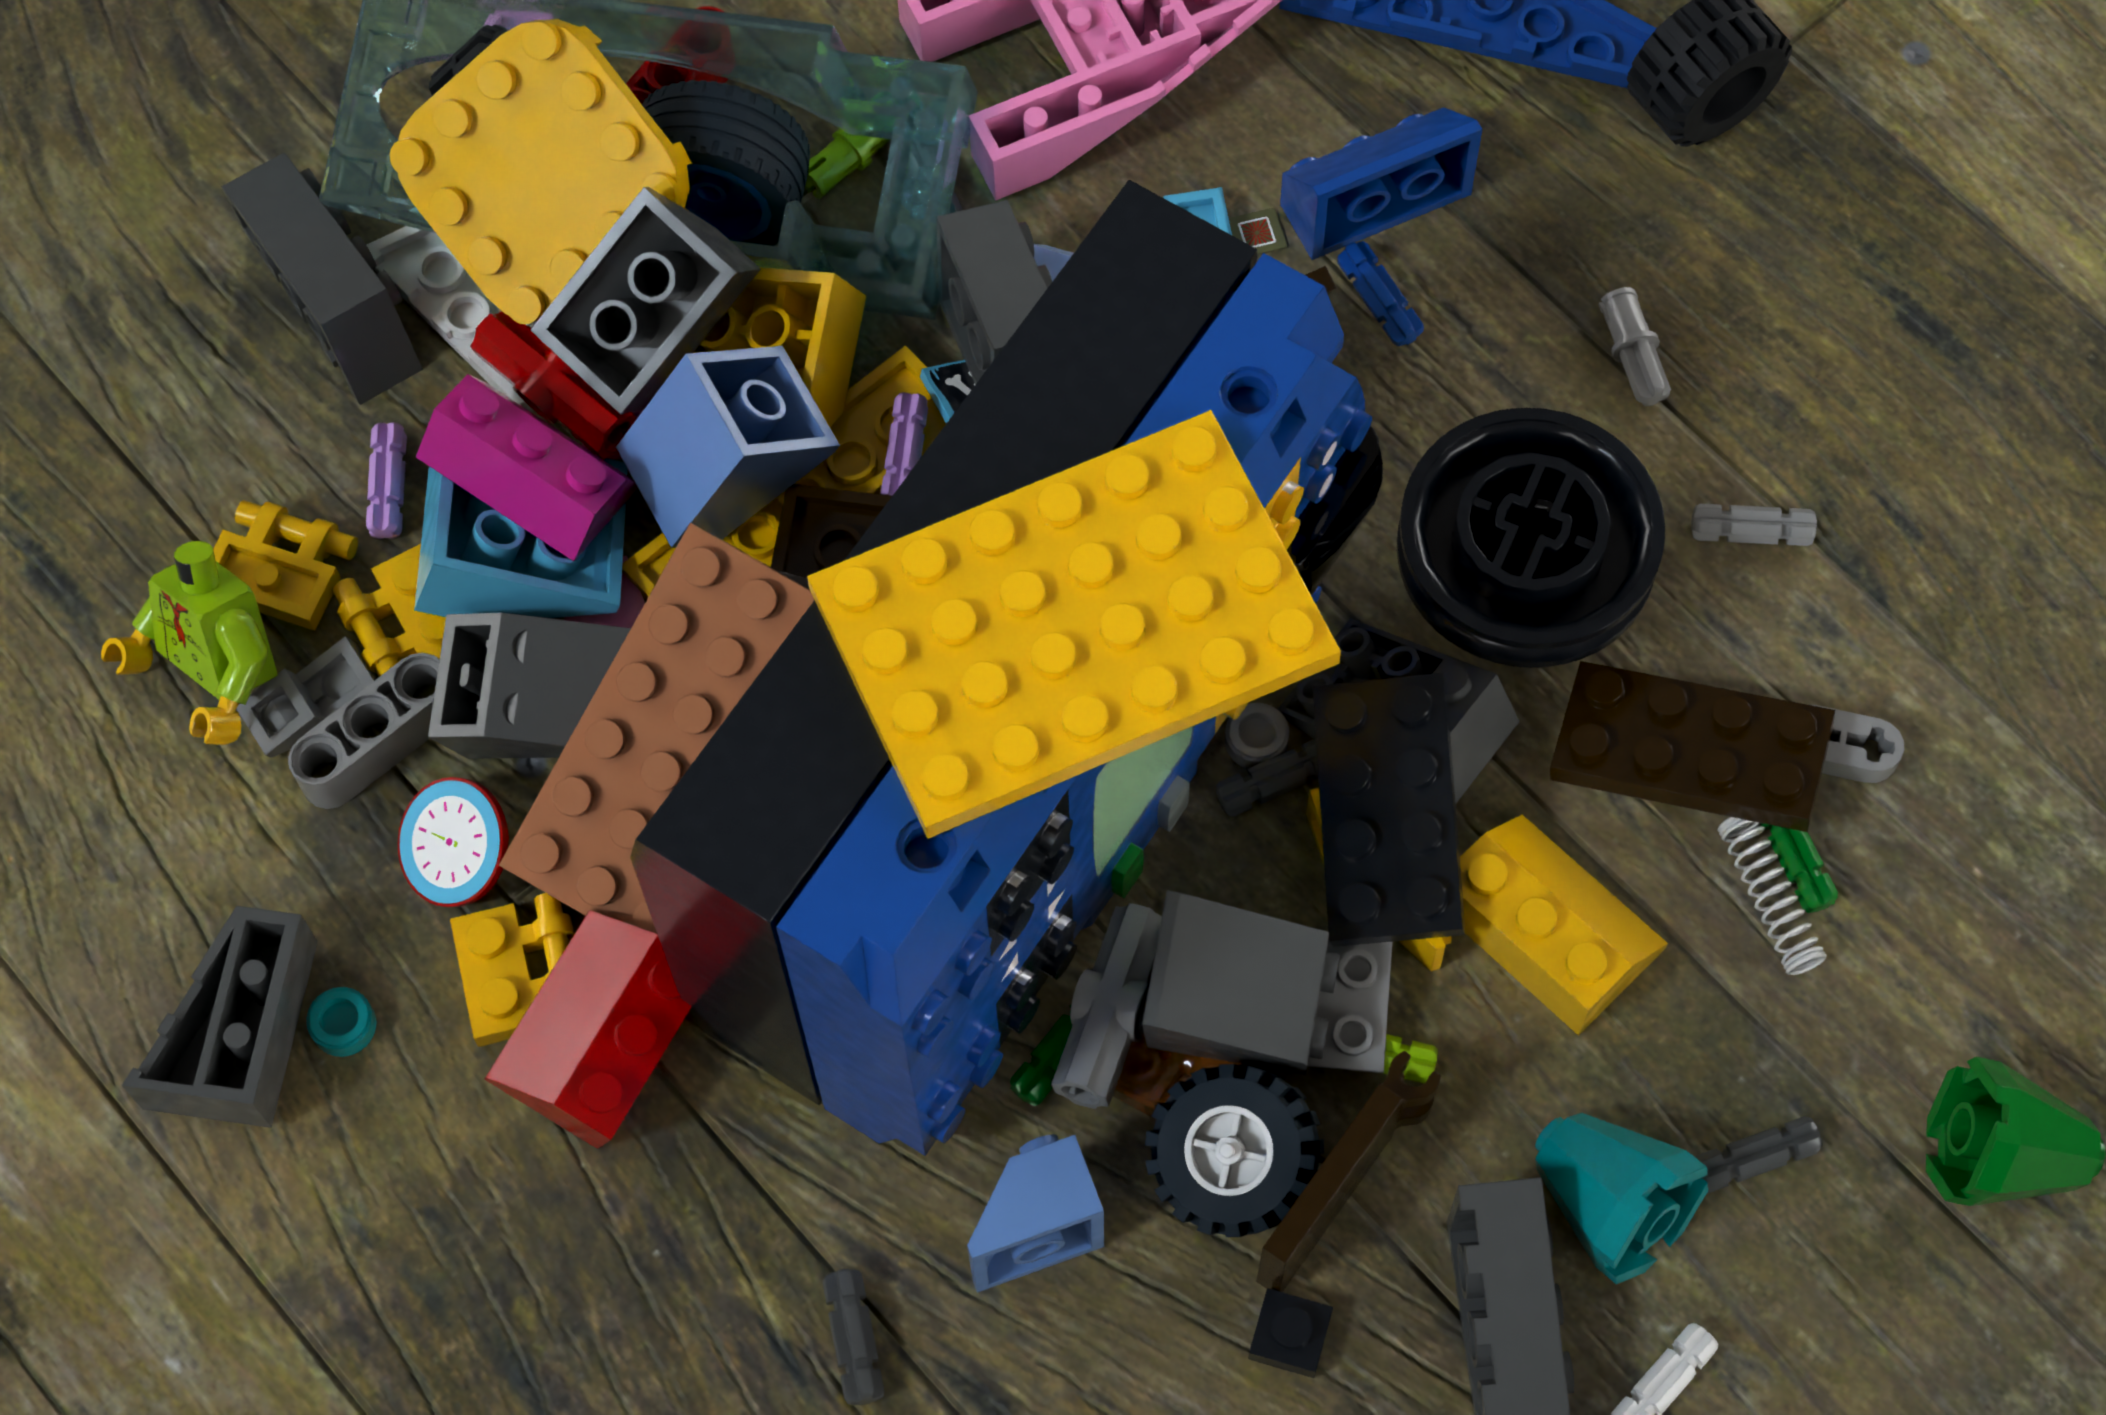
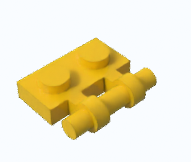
M242 500L235 512V522L250 529L246 537L222 530L213 548L215 560L251 588L255 594L260 613L315 631L333 595L332 588L341 579L337 568L323 563V560L330 555L351 560L358 548V538L340 532L336 523L321 518L310 522L289 515L286 507L269 501L261 506ZM282 538L300 544L297 553H293L272 545Z
M421 544L371 568L380 589L370 594L362 593L354 578L340 580L332 588L340 604L337 609L338 616L348 631L355 632L364 648L361 654L369 670L376 673L379 677L411 654L427 653L440 659L446 617L414 611ZM395 614L405 633L395 638H388L378 621Z
M547 893L540 894L534 898L538 919L531 924L520 925L518 911L514 903L450 919L473 1038L478 1047L505 1041L510 1038L574 935L571 916L563 913L561 901ZM544 949L549 973L544 977L532 980L526 953Z

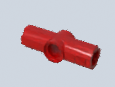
M502 311L496 314L490 313L475 328L476 334L470 345L474 353L510 382L517 395L551 425L558 422L575 439L581 441L593 454H597L603 460L614 454L619 455L616 446L637 418L634 413L620 414L530 331L531 328L528 325L515 322Z

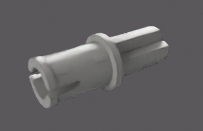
M1623 287L1607 293L1601 298L1602 302H1599L1598 305L1613 338L1612 356L1615 361L1622 362L1635 399L1638 402H1642L1644 406H1653L1659 401L1667 399L1671 391L1656 351L1660 340L1656 332L1650 331L1635 289Z

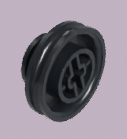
M1511 408L1477 416L1451 429L1439 438L1417 463L1409 478L1401 507L1397 531L1399 570L1406 591L1422 617L1435 631L1460 649L1479 658L1513 667L1538 668L1564 665L1595 654L1610 645L1634 623L1643 610L1650 596L1663 555L1665 544L1664 511L1656 486L1644 465L1623 442L1608 431L1578 416L1550 409ZM1532 528L1544 532L1543 535H1539L1522 576L1509 574L1510 563H1515L1529 529ZM1491 535L1487 557H1485L1482 553L1484 541ZM1566 552L1568 558L1567 570L1559 575Z

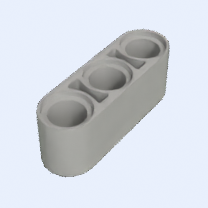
M427 653L409 655L296 741L290 750L288 765L303 794L310 803L324 809L338 808L344 805L430 739L428 738L434 693L422 699L413 698V695L424 686H436L440 659ZM375 724L387 725L384 732L374 738L362 737L363 733ZM325 763L336 764L335 769L327 776L322 778L311 777L317 767Z

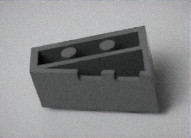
M243 906L235 907L191 977L194 982L173 1015L167 1013L157 1029L160 1036L138 1069L132 1068L121 1085L143 1110L272 1128L318 943L302 915Z

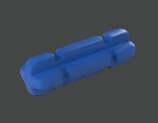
M1361 241L1348 244L1345 250L1337 257L1338 265L1349 280L1355 277L1356 280L1353 281L1352 285L1379 323L1383 320L1386 322L1382 328L1391 342L1396 346H1402L1416 341V338L1424 331V324L1412 307L1408 310L1405 309L1408 306V301L1384 266L1381 264L1376 267L1375 264L1378 263V258L1367 242Z

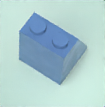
M772 346L686 353L616 448L671 548L677 547L690 523L696 524L720 539H724L830 457L840 444L784 347Z

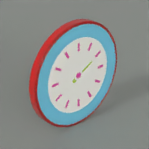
M448 777L429 783L413 797L400 823L398 856L401 869L408 884L421 898L442 907L466 906L485 896L498 881L503 871L499 864L509 845L508 827L499 802L487 788L470 779Z

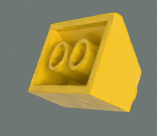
M1524 815L1515 817L1485 832L1460 856L1466 934L1578 1036L1668 945L1662 937Z

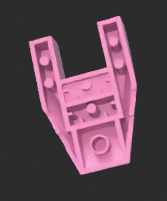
M898 0L900 23L923 65L1041 19L1071 73L1069 76L968 116L971 156L996 201L1052 178L1156 104L1282 0Z

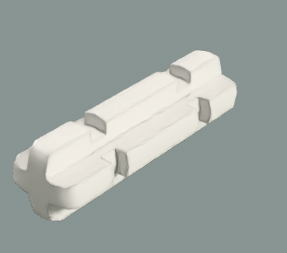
M1696 1323L1688 1324L1672 1344L1674 1349H1666L1630 1392L1632 1398L1625 1396L1611 1412V1415H1662L1696 1375L1695 1368L1701 1370L1718 1349L1716 1339Z

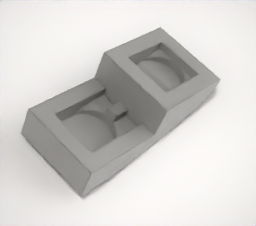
M346 636L297 674L284 668L278 673V676L267 681L249 696L246 705L239 703L237 707L239 714L266 756L272 758L291 750L300 737L378 678V675L367 667L361 656L362 650L355 641Z

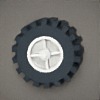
M1221 1064L1217 1067L1202 1068L1191 1073L1192 1077L1186 1081H1178L1167 1091L1170 1096L1166 1102L1157 1104L1151 1116L1157 1119L1154 1129L1146 1132L1145 1146H1151L1152 1160L1145 1161L1148 1175L1156 1176L1159 1187L1154 1189L1161 1202L1168 1201L1175 1208L1172 1214L1181 1222H1191L1198 1226L1197 1231L1209 1235L1217 1233L1223 1234L1226 1237H1242L1257 1234L1278 1226L1318 1171L1320 1155L1324 1154V1139L1319 1140L1316 1127L1321 1124L1316 1112L1310 1111L1304 1100L1307 1097L1298 1087H1292L1285 1082V1077L1273 1071L1260 1069L1258 1066L1243 1064Z

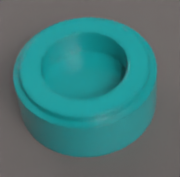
M336 987L321 993L310 1005L306 1017L307 1030L315 1044L323 1052L337 1057L350 1056L363 1050L372 1040L377 1025L375 1012L366 997L359 991L348 987Z

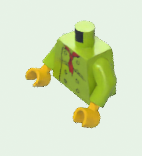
M191 541L182 544L174 552L176 564L167 566L162 571L154 574L149 580L150 596L132 622L136 629L131 637H115L106 640L102 646L101 659L104 662L121 661L116 670L117 675L145 672L152 665L153 650L150 641L152 639L155 640L156 650L219 700L217 707H198L194 710L190 718V734L193 737H204L205 744L226 745L237 740L241 734V718L236 711L239 703L246 705L254 688L275 678L278 674L255 594L245 582L215 560L213 547L203 541Z

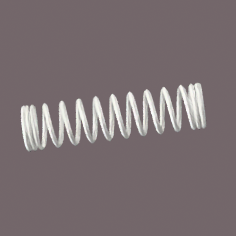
M1729 817L1719 825L1717 831L1720 832L1719 835L1723 841L1731 843L1728 853L1738 856L1734 866L1744 870L1741 880L1751 884L1747 892L1749 896L1758 898L1754 908L1759 911H1765L1761 922L1766 925H1772L1767 935L1770 938L1779 939L1774 949L1777 952L1785 953L1781 964L1784 966L1786 974L1797 975L1815 968L1827 956L1821 946L1808 948L1816 944L1819 938L1811 937L1792 948H1779V945L1785 939L1809 930L1812 924L1804 923L1785 934H1772V931L1778 925L1799 918L1804 914L1805 910L1797 909L1775 921H1766L1765 919L1773 910L1794 903L1798 896L1791 895L1785 897L1769 907L1759 906L1761 900L1766 896L1786 890L1791 886V882H1781L1763 893L1752 892V889L1758 883L1778 877L1785 869L1782 867L1772 869L1757 879L1748 880L1745 878L1749 871L1775 861L1778 855L1772 853L1756 860L1751 865H1739V861L1744 856L1767 848L1772 841L1763 840L1757 842L1742 852H1733L1732 850L1738 842L1761 834L1765 827L1758 826L1759 822ZM1802 949H1805V950H1803V951H1801V952L1795 954L1794 956H1792L1791 958H1789V959L1786 961V959H1787L1792 953H1794V952H1796V951H1799V950H1802Z

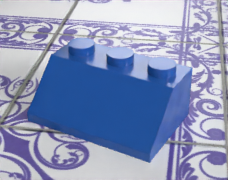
M1444 107L1426 115L1414 114L1408 116L1394 128L1372 137L1368 135L1359 136L1349 141L1340 150L1320 158L1308 157L1294 164L1288 171L1282 174L1280 206L1311 260L1341 249L1352 242H1358L1471 195L1482 127L1476 119Z

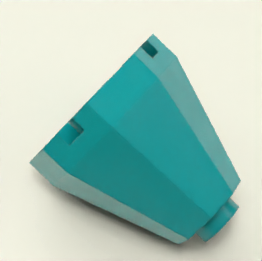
M1584 1113L1567 1117L1565 1120L1561 1117L1552 1120L1540 1133L1535 1143V1148L1539 1151L1535 1158L1537 1172L1542 1177L1543 1182L1595 1267L1615 1284L1645 1273L1658 1260L1646 1253V1251L1661 1238L1670 1247L1683 1234L1708 1192V1182L1702 1178L1708 1175L1707 1167L1687 1150Z

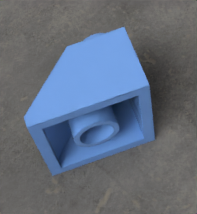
M1055 1134L1035 1138L1020 1147L1019 1155L1009 1158L967 1244L972 1280L977 1293L1104 1247V1210L1075 1135L1061 1140Z

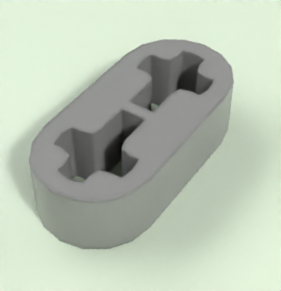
M1812 705V706H1817V707H1822V708H1827V709H1833V708L1823 707V706H1819V705ZM1833 709L1835 710L1834 725L1822 774L1864 783H1878L1888 779L1895 772L1904 753V739L1900 731L1890 722L1880 718ZM1866 740L1878 742V752L1882 753L1878 762L1867 760V751L1863 748Z

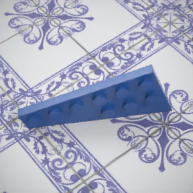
M1282 0L1279 7L1282 10L1627 88L1629 84L1627 76L1633 66V60L1644 43L1657 29L1605 0Z

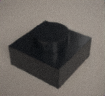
M1267 1288L1248 1359L1315 1378L1333 1307Z

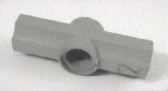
M1128 903L1127 906L1115 907L1094 968L1085 969L1077 982L1070 1014L1073 1026L1052 1081L1055 1093L1066 1097L1074 1104L1092 1109L1100 1106L1109 1107L1119 1077L1122 1074L1131 1043L1139 1042L1144 1036L1142 1023L1162 916L1155 913L1149 907Z

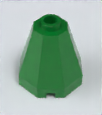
M1976 1056L1966 1061L1971 1067L1970 1069L1956 1066L1947 1071L1928 1114L1926 1137L1938 1139V1156L1926 1154V1173L1945 1201L1974 1206L2075 1191L2089 1185L2092 1178L2101 1171L2105 1161V1145L2101 1139L2100 1131L2082 1113L2000 1061Z

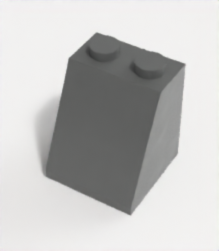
M1167 890L1142 1023L1147 1048L1306 1075L1309 1057L1323 1058L1329 1019L1316 1017L1320 992L1334 993L1340 954L1327 952L1329 932Z

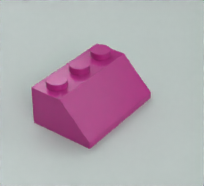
M469 374L434 408L416 455L417 459L572 561L578 558L638 487L632 478L485 381Z

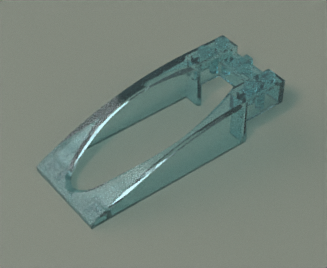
M362 0L319 200L324 205L436 233L410 201L398 178V172L391 165L390 150L398 139L390 131L381 116L379 101L381 91L390 78L405 69L428 62L448 60L476 32L487 24L490 26L494 24L510 30L525 22L539 19H559L576 26L585 25L603 41L597 48L604 56L652 61L718 75L755 87L815 114L848 134L891 139L874 232L815 225L801 203L795 200L786 203L778 247L737 241L731 242L758 267L836 273L866 295L864 311L935 320L939 301L937 216L950 213L961 149H967L971 131L969 115L974 114L978 94L966 66L851 53L847 51L834 25L623 0Z

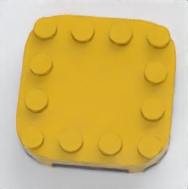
M539 19L521 23L501 34L412 114L401 129L398 141L393 144L390 150L391 165L398 172V178L410 201L484 295L502 312L509 315L519 324H530L538 321L643 187H650L686 209L685 206L690 191L687 165L692 162L681 141L674 144L670 142L597 48L603 41L585 25L576 26L559 19Z

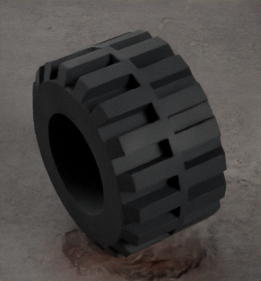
M1692 0L1669 16L1644 43L1632 62V68L1628 72L1627 81L1629 84L1627 88L1629 93L1675 145L1679 144L1681 147H1688L1693 144L1698 145L1733 128L1766 99L1787 68L1788 59L1792 54V46L1789 44L1790 40L1753 0Z

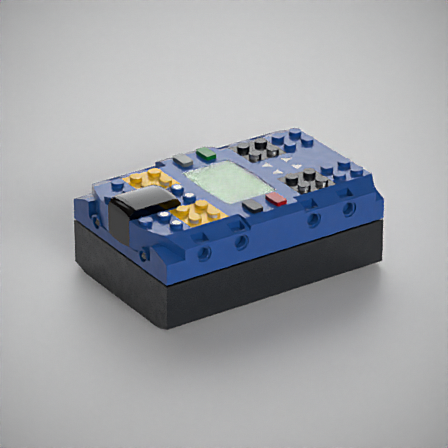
M1128 180L845 560L1212 410L1316 604L1322 592V587L1319 586L1375 505L1383 480L1382 450L1379 438L1375 430L1370 426L1372 416L1365 412L1363 389L1357 377L1332 364L1343 348L1344 332L1325 286L1265 253L1257 261L1258 249L1137 183ZM814 600L635 840L630 859L678 993L681 995L680 998L692 1006L689 1013L705 1034L817 1105L823 1102L825 1110L880 1144L899 1139L926 1156L936 1140L944 1144L955 1133L965 1114V1108L960 1105L973 1086L977 1085L983 1088L992 1079L1003 1058V1053L998 1050L1010 1032L1014 1030L1020 1034L1029 1025L1040 1004V999L1036 997V994L1047 978L1051 976L1057 980L1066 971L1077 950V945L1072 942L1080 930L1093 925L1114 893L1124 899L1143 871V850L1159 827L1170 832L1187 808L1190 792L1189 783L1197 773L1198 758L1227 716L1236 720L1248 703L927 839Z

